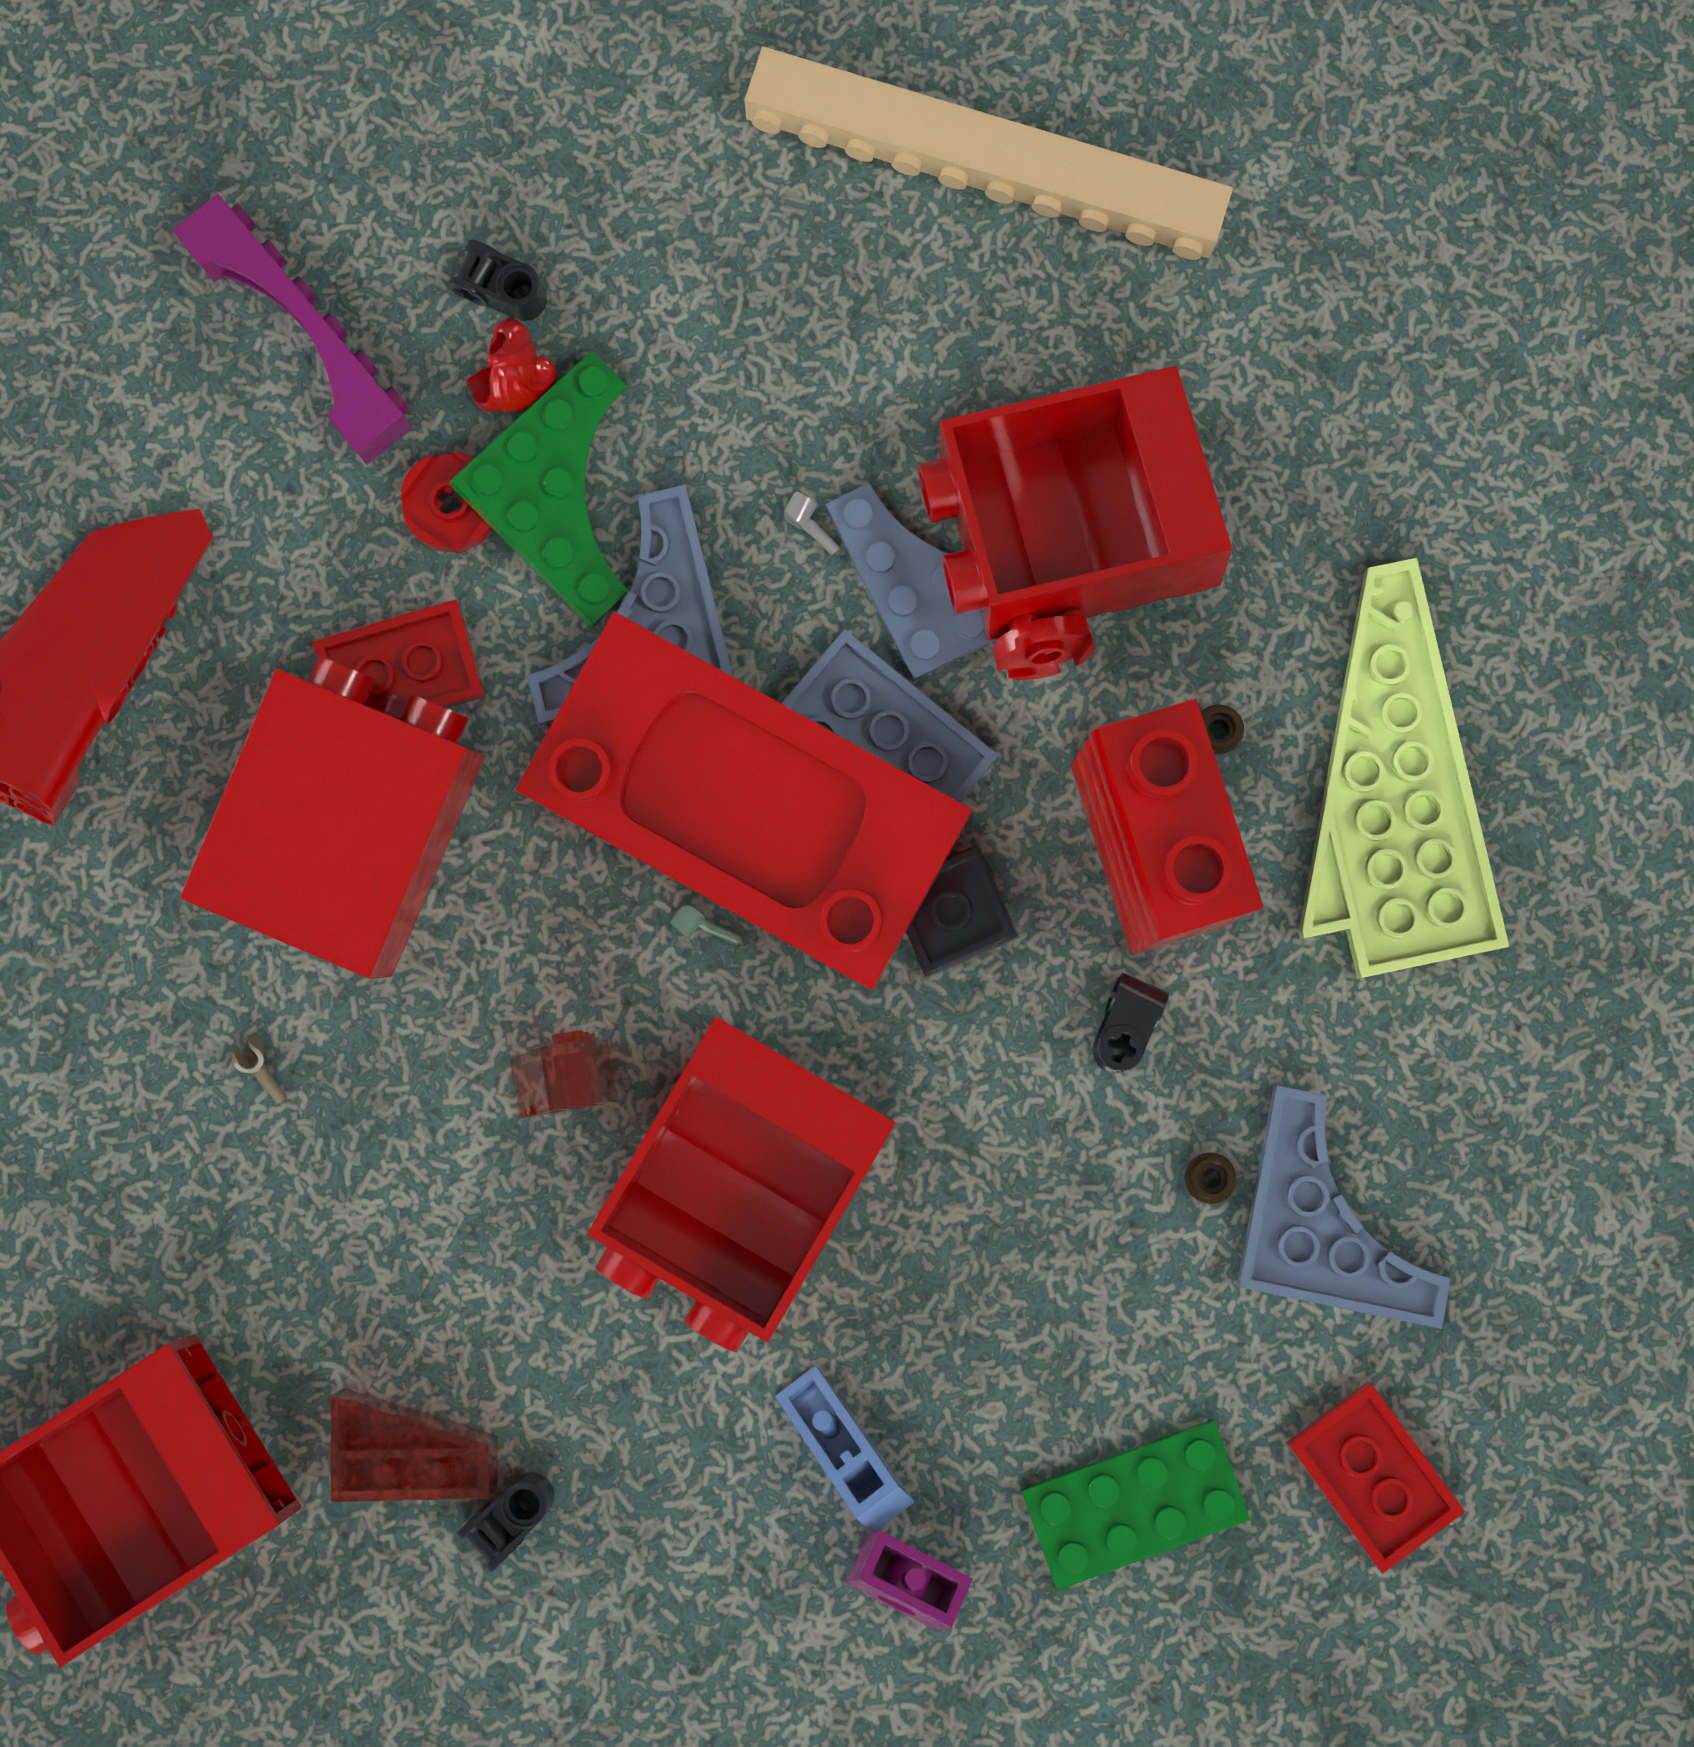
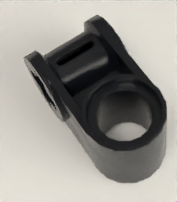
M468 240L465 246L468 254L457 276L450 277L447 283L449 289L458 296L475 304L488 306L518 320L528 321L540 316L546 307L547 296L534 268L527 263L500 253L485 243L477 240ZM524 285L532 286L531 292L522 299L511 298L516 288Z
M1123 972L1112 992H1115L1114 998L1110 997L1108 1000L1105 1016L1092 1049L1093 1058L1097 1065L1104 1071L1114 1074L1130 1070L1138 1065L1150 1037L1161 1019L1169 998V992ZM1121 1037L1125 1040L1123 1048L1130 1053L1129 1057L1124 1056L1115 1062L1112 1060L1113 1051L1106 1046L1107 1042L1112 1043Z
M531 1472L519 1476L497 1498L483 1506L456 1535L461 1540L467 1538L487 1560L486 1568L492 1572L525 1540L524 1537L540 1523L550 1510L555 1497L553 1486L546 1477L538 1473ZM528 1489L533 1491L539 1498V1510L530 1512L521 1508L516 1498L517 1490Z

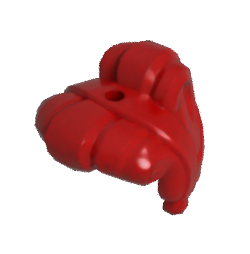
M509 317L498 322L493 328L494 336L490 342L486 359L490 368H484L478 371L475 376H470L466 380L467 387L472 389L475 404L486 412L515 413L529 409L557 381V372L553 362L544 356L537 357L535 342L531 340L528 328L522 322Z

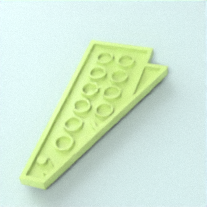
M1417 558L1370 567L1363 575L1298 932L1300 939L1346 930L1357 979L1509 947Z

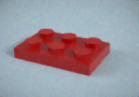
M456 599L312 641L316 657L319 655L376 679L366 706L399 720L402 719L411 695L446 709L486 697L461 606Z
M1368 1381L1286 1442L1382 1574L1465 1513L1462 1506L1375 1387Z

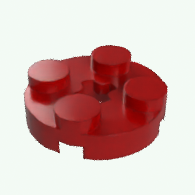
M451 452V454H443L437 457L431 455L417 462L406 475L401 486L400 495L403 517L409 530L427 547L437 551L461 554L472 547L478 546L493 532L494 529L462 497L459 500L462 504L460 510L457 512L450 511L448 514L441 512L444 505L439 500L440 496L443 493L452 496L456 492L450 486L451 480L475 457L462 452Z
M1072 610L1059 616L1039 619L1035 614L1017 616L1008 623L1010 631L1003 634L993 646V655L999 673L1005 668L1008 678L1014 680H1033L1059 674L1058 664L1072 658L1075 667L1091 657L1096 645L1084 611Z

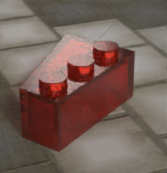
M579 1030L552 1035L553 1045L539 1047L510 1059L520 1119L618 1102L609 1043L595 1039V1033L589 1034V1032Z
M346 1388L330 1395L331 1502L490 1498L498 1489V1436Z

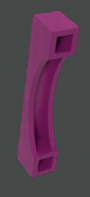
M217 193L173 228V233L214 283L221 277H225L257 290L281 306L308 333L323 361L331 386L334 409L326 416L365 464H369L412 429L404 416L410 410L409 406L392 386L383 391L373 379L380 372L361 349L352 354L342 342L349 335L330 312L321 317L312 306L318 298L299 275L292 281L281 269L287 264V261L269 239L262 244L259 243L251 233L257 225L237 202L230 208Z

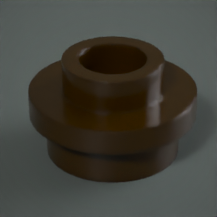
M1221 704L1209 706L1201 712L1214 754L1222 755L1233 751L1240 744L1244 735V723L1238 712L1227 705ZM1215 721L1222 722L1227 728L1226 737L1222 739L1213 737L1209 730L1210 724Z
M1202 1153L1194 1157L1187 1165L1184 1177L1185 1185L1189 1193L1198 1201L1208 1204L1219 1203L1232 1194L1236 1185V1172L1226 1157L1217 1153ZM1207 1168L1215 1169L1219 1175L1218 1183L1212 1188L1205 1187L1201 1182V1174Z

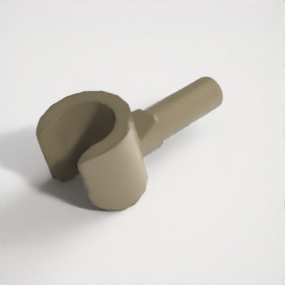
M251 1034L249 1035L248 1043L256 1055L247 1057L234 1045L233 1064L240 1072L253 1073L275 1103L279 1104L287 1096L264 1063V1043L262 1039Z

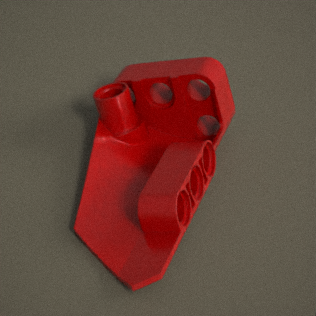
M200 509L145 517L91 532L0 640V802L38 821L55 825L80 783L78 767L102 725L104 723L110 724L121 709L166 632L163 626L167 618L174 617L180 593L213 540V536Z

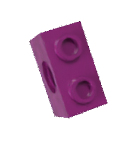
M879 1530L866 1536L845 1583L933 1630L939 1631L952 1628L973 1579Z

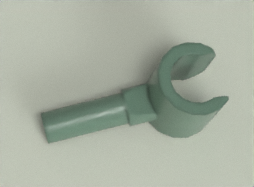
M684 905L679 907L669 920V923L688 939L698 927L706 933L734 946L738 945L742 936L712 922V920L706 918L692 906Z

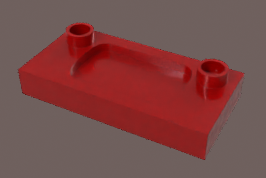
M615 611L612 613L515 791L870 990L876 988L973 813V809Z

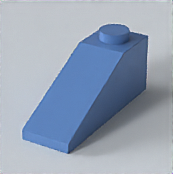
M816 1365L775 1396L855 1518L871 1532L874 1533L915 1502L888 1461Z

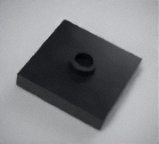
M978 844L947 858L906 932L926 978L1020 938L982 849Z

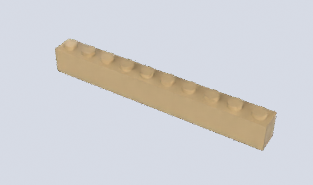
M764 46L761 48L744 100L746 119L752 121V124L763 132L777 134L780 130L797 134L802 142L812 147L823 148L826 144L845 149L847 155L859 161L870 162L873 158L892 163L891 165L895 170L906 175L916 176L923 172L938 177L940 183L952 189L963 190L966 186L985 191V195L993 201L1009 204L1016 200L1032 205V209L1036 213L1045 217L1056 218L1063 214L1079 219L1078 222L1081 226L1092 231L1103 232L1109 228L1126 233V238L1135 244L1150 246L1156 242L1172 247V251L1177 256L1189 260H1197L1201 256L1210 259L1233 190L1231 186Z

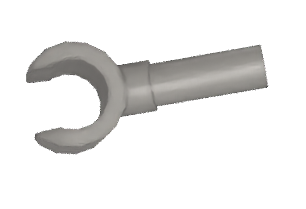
M795 492L784 509L785 520L798 529H804L833 556L840 547L815 521L810 519L817 504L802 493Z

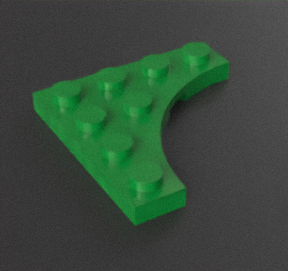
M593 350L450 482V486L590 628L602 619L628 593L626 587L619 581L605 561L595 541L586 508L585 469L593 436L602 418L627 387Z

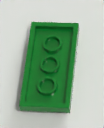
M1213 1419L1021 1488L1057 1591L1251 1520L1218 1428Z

